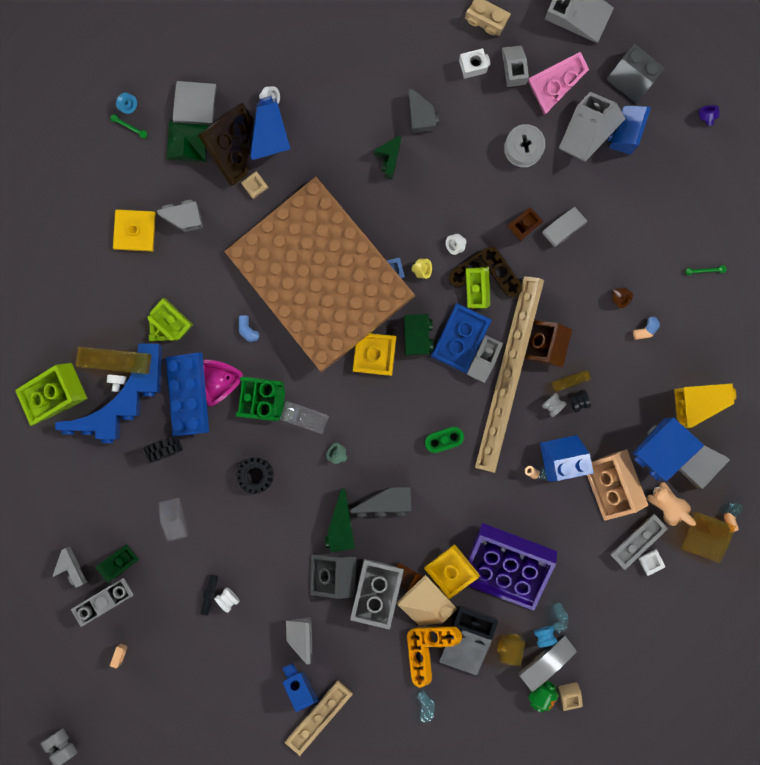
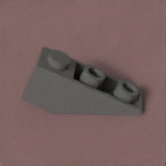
M390 487L353 507L351 513H355V516H367V512H375V516H387V512H395V516L407 515V512H411V487Z

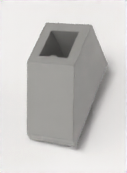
M522 45L502 48L507 87L526 85L529 73L527 58Z
M186 200L177 206L173 204L164 205L162 209L157 210L158 215L162 219L184 232L204 228L199 205L196 201Z

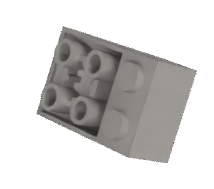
M552 0L544 20L598 43L614 7L604 0Z
M589 92L577 105L559 149L586 162L625 120L617 103Z

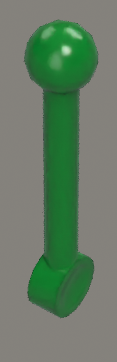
M115 114L111 115L110 120L112 122H118L136 132L142 139L147 138L148 134L146 131L136 129L120 120Z
M724 265L718 268L706 269L687 268L685 273L689 276L693 273L719 272L722 274L726 272L727 268Z

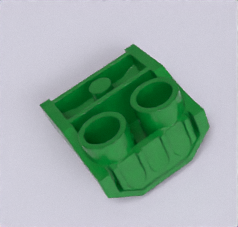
M241 377L242 386L239 409L236 412V416L279 421L284 408V382Z

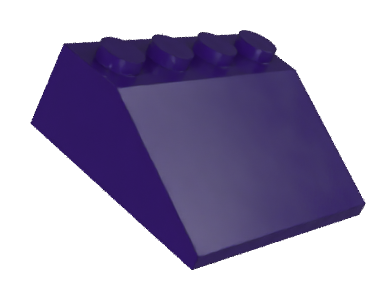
M482 523L467 559L479 573L480 577L468 586L534 611L556 566L557 551Z

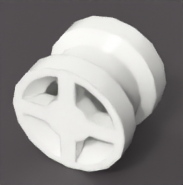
M228 587L223 590L221 595H217L214 598L217 604L227 613L234 604L237 605L240 602L238 597Z

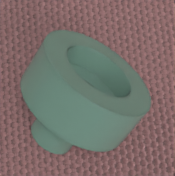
M334 443L327 451V460L333 464H339L341 461L345 462L347 460V455H345L346 448L339 443Z

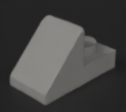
M71 547L62 549L53 577L68 571L67 577L71 585H75L77 588L87 583Z

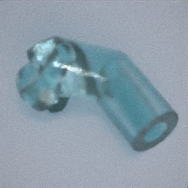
M559 602L552 606L559 621L553 625L556 633L565 632L568 628V615L562 603Z
M423 690L416 698L422 704L420 719L422 722L427 723L434 716L435 704Z

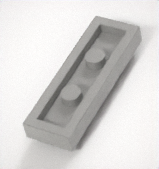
M652 514L610 556L626 570L668 528L655 514Z

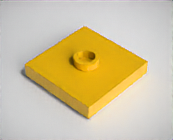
M115 210L113 249L154 252L156 212Z
M370 333L355 345L353 372L392 376L396 336Z
M455 544L424 567L448 599H451L480 577L479 573Z

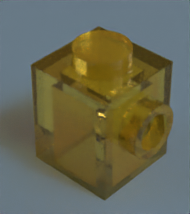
M509 634V636H503V640H499L497 652L500 653L499 661L501 663L521 667L525 646L524 640L520 639L521 636Z

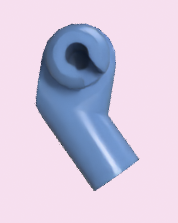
M239 316L240 335L248 342L258 341V331H253L249 327V316Z

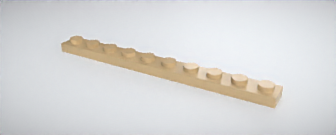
M524 276L522 291L519 294L475 468L493 473L496 471L544 280L541 278Z

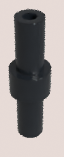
M211 574L208 587L204 590V601L200 614H209L212 600L216 596L215 588L219 577L217 575Z

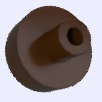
M626 287L615 288L612 291V302L619 308L626 307L633 298V293Z

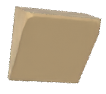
M577 682L558 687L563 711L583 707L581 690Z

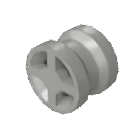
M555 392L542 404V407L550 412L551 417H554L567 403L561 401L559 395Z

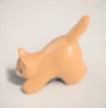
M661 482L659 487L653 490V495L649 494L647 496V500L663 511V519L667 524L675 526L679 522L684 521L689 525H696L695 520L689 515L691 511L690 505L684 499L676 497L665 482Z

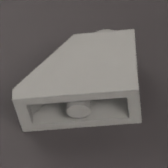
M485 335L467 375L485 383L495 365L503 343Z

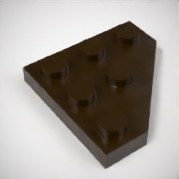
M243 103L235 106L198 135L230 186L235 185L248 174L249 168L247 166L248 155H250V129L253 127V118Z

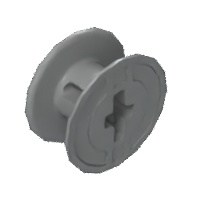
M521 124L513 128L509 133L504 145L505 155L515 166L530 167L541 158L545 149V138L537 127L530 124ZM523 140L525 145H528L527 153H525V148L521 147Z

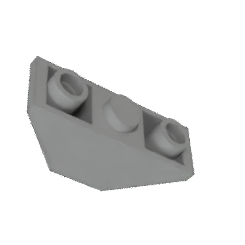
M122 578L72 608L71 611L80 627L132 597L134 593L125 578Z

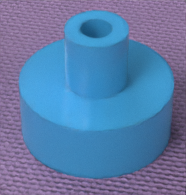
M124 92L118 96L116 106L121 112L130 114L137 107V99L135 96Z

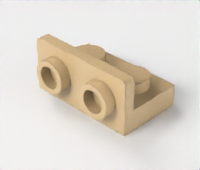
M474 0L466 12L465 19L473 26L484 28L490 35L496 34L500 36L511 13L486 0Z

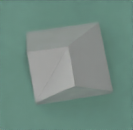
M311 617L286 620L287 642L306 664H311Z

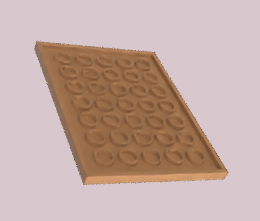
M314 177L224 251L321 372L325 371L415 297V294L317 177Z

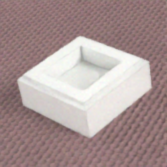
M653 549L638 557L647 576L665 568L657 549Z

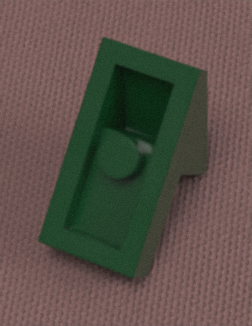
M399 136L374 150V156L388 159L384 160L382 171L385 172V178L393 179L402 138Z
M125 545L98 564L96 569L106 582L109 583L124 573L139 559L130 547Z

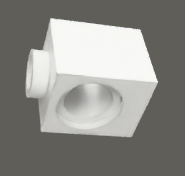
M483 48L460 54L459 62L464 79L487 73L490 59L488 54L484 53ZM477 60L480 62V65L475 67L470 62Z

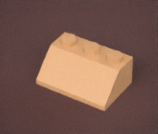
M627 449L591 461L594 474H589L587 477L604 521L636 513L649 506Z

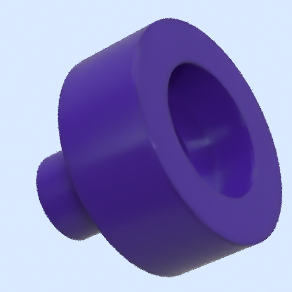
M708 105L699 109V117L701 120L706 121V125H713L714 120L720 116L719 107L716 105Z

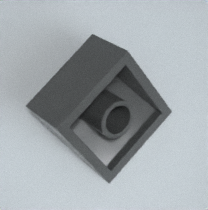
M634 43L606 79V82L636 105L658 79L665 67Z
M311 554L310 595L336 599L355 597L356 557Z

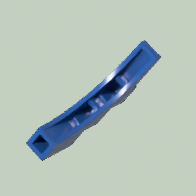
M138 344L137 359L132 374L119 394L102 409L87 417L72 421L55 422V430H62L61 434L74 435V431H82L81 435H94L95 431V439H101V443H113L114 439L119 440L120 416H122V420H134V416H140L141 393H143V396L151 397L155 396V393H161L162 345Z

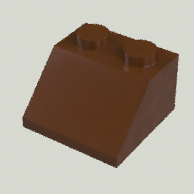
M534 320L524 359L563 368L573 329L559 323Z

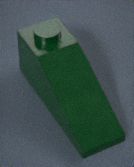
M346 488L340 491L329 526L328 536H325L326 548H330L331 553L355 549Z

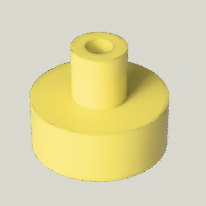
M418 259L412 265L411 270L415 272L418 278L427 279L432 273V263L429 259Z

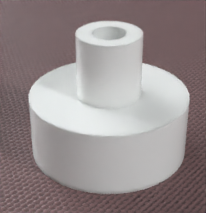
M274 86L265 87L259 95L260 99L272 96V99H277V103L280 101L279 90Z
M460 234L448 236L446 239L447 250L453 255L462 253L465 250L466 239Z
M107 375L106 383H112V391L120 392V385H125L128 377Z

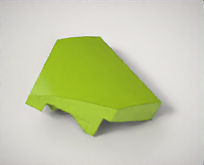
M162 298L150 312V316H147L150 327L149 341L180 340L193 326L166 298Z

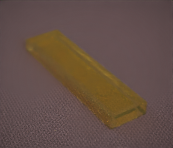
M78 347L76 367L149 375L152 355Z

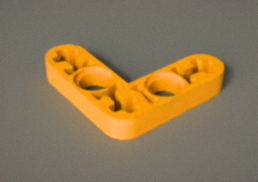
M417 627L408 632L407 642L411 678L415 686L421 688L429 685L432 681L429 647H451L461 642L462 634L457 627ZM432 631L438 636L437 642L431 639ZM445 635H453L454 639L445 638ZM417 652H420L422 654V662H419L417 660Z

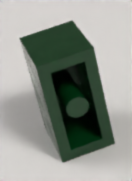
M428 314L404 315L405 356L429 355L430 351H433V339H429V331L433 330L432 319L428 318Z

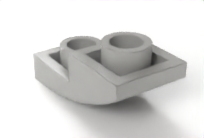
M574 207L554 221L542 233L556 247L567 240L572 233L583 227L587 220Z

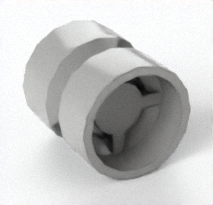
M64 728L40 743L45 753L51 754L49 759L53 765H61L78 753L73 743H68L69 736Z

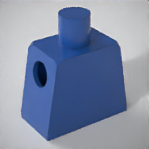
M293 663L282 668L287 677V680L282 683L295 712L301 711L319 701L304 672L298 673ZM296 681L300 683L299 689H296L294 686Z

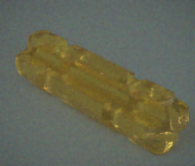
M585 370L579 372V374L562 378L561 381L552 382V387L555 392L563 390V388L566 389L581 382L589 381L591 376L589 371Z

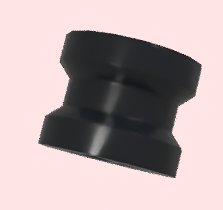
M585 389L580 390L577 394H568L570 404L575 413L579 412L582 408L588 409L591 407Z

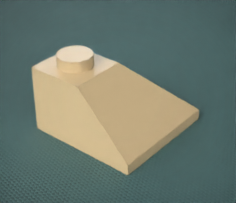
M426 575L396 602L419 626L443 623L457 610L448 597Z

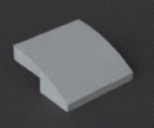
M177 81L173 123L212 125L215 112L216 84Z

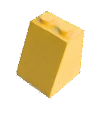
M733 383L674 389L677 421L685 428L694 427L734 404V400H736V389L733 388Z

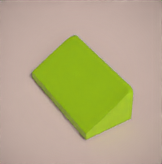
M489 267L467 268V308H488L490 306Z

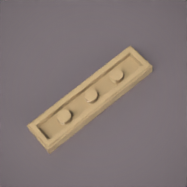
M337 680L286 739L285 744L300 756L353 693Z

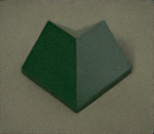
M169 120L166 159L206 162L207 149L198 135L207 129L209 125L173 123V120Z

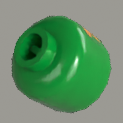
M545 681L536 690L531 691L528 697L530 705L542 713L550 711L559 697L558 692L555 690L556 686L549 681Z

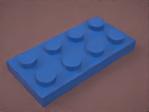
M203 353L166 357L172 435L183 436L209 433Z

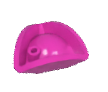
M203 360L207 405L212 407L226 398L238 386L243 374L226 363L215 360Z

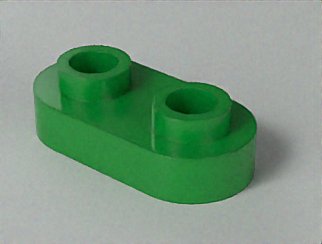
M450 427L432 433L425 439V447L432 453L457 447L464 440L463 431L458 427ZM452 433H455L457 435V439L455 441H452L450 439V435ZM433 439L438 440L437 447L431 445Z

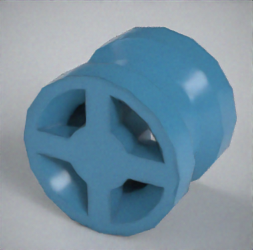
M553 626L534 630L535 636L538 637L537 645L539 648L557 643V638L553 635Z

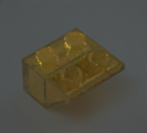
M694 511L692 518L695 520L696 525H689L681 549L720 563L730 544L736 526Z

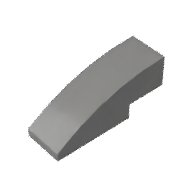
M563 635L557 640L556 644L549 646L533 659V662L518 672V674L533 692L554 675L577 651L566 636Z

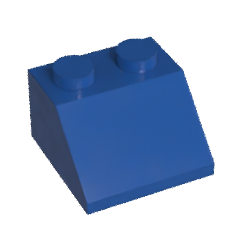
M624 106L621 112L625 120L608 137L607 141H610L608 148L631 155L640 144L651 107Z
M577 435L540 442L548 482L594 474L590 453Z

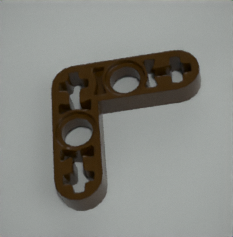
M494 247L485 248L455 268L449 275L450 284L454 287H461L466 284V275L461 278L462 282L459 283L458 281H453L454 274H462L464 272L462 270L463 267L466 271L471 262H477L480 267H489V272L507 297L515 298L522 291L520 281L500 252ZM486 252H489L490 254L494 252L495 256L493 258L495 262L500 260L501 263L497 264L492 269L491 266L494 263L491 259L487 260L485 258L487 256ZM499 267H503L507 271V275L503 278L498 277L496 274V269ZM509 276L512 277V279L509 280L511 285H517V293H514L513 291L509 292L508 289L510 288V286L508 285V283L506 282L505 285H503L502 283L503 281L507 280Z

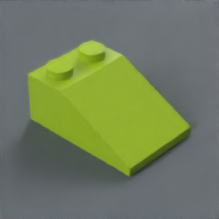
M72 363L55 365L15 390L30 426H34L88 399Z

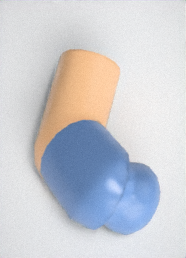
M654 316L647 319V326L644 329L633 330L634 339L653 337L660 327L658 319Z

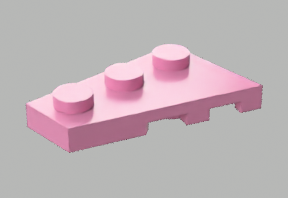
M581 52L528 79V83L544 115L589 70Z

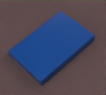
M456 303L431 357L467 374L492 320Z

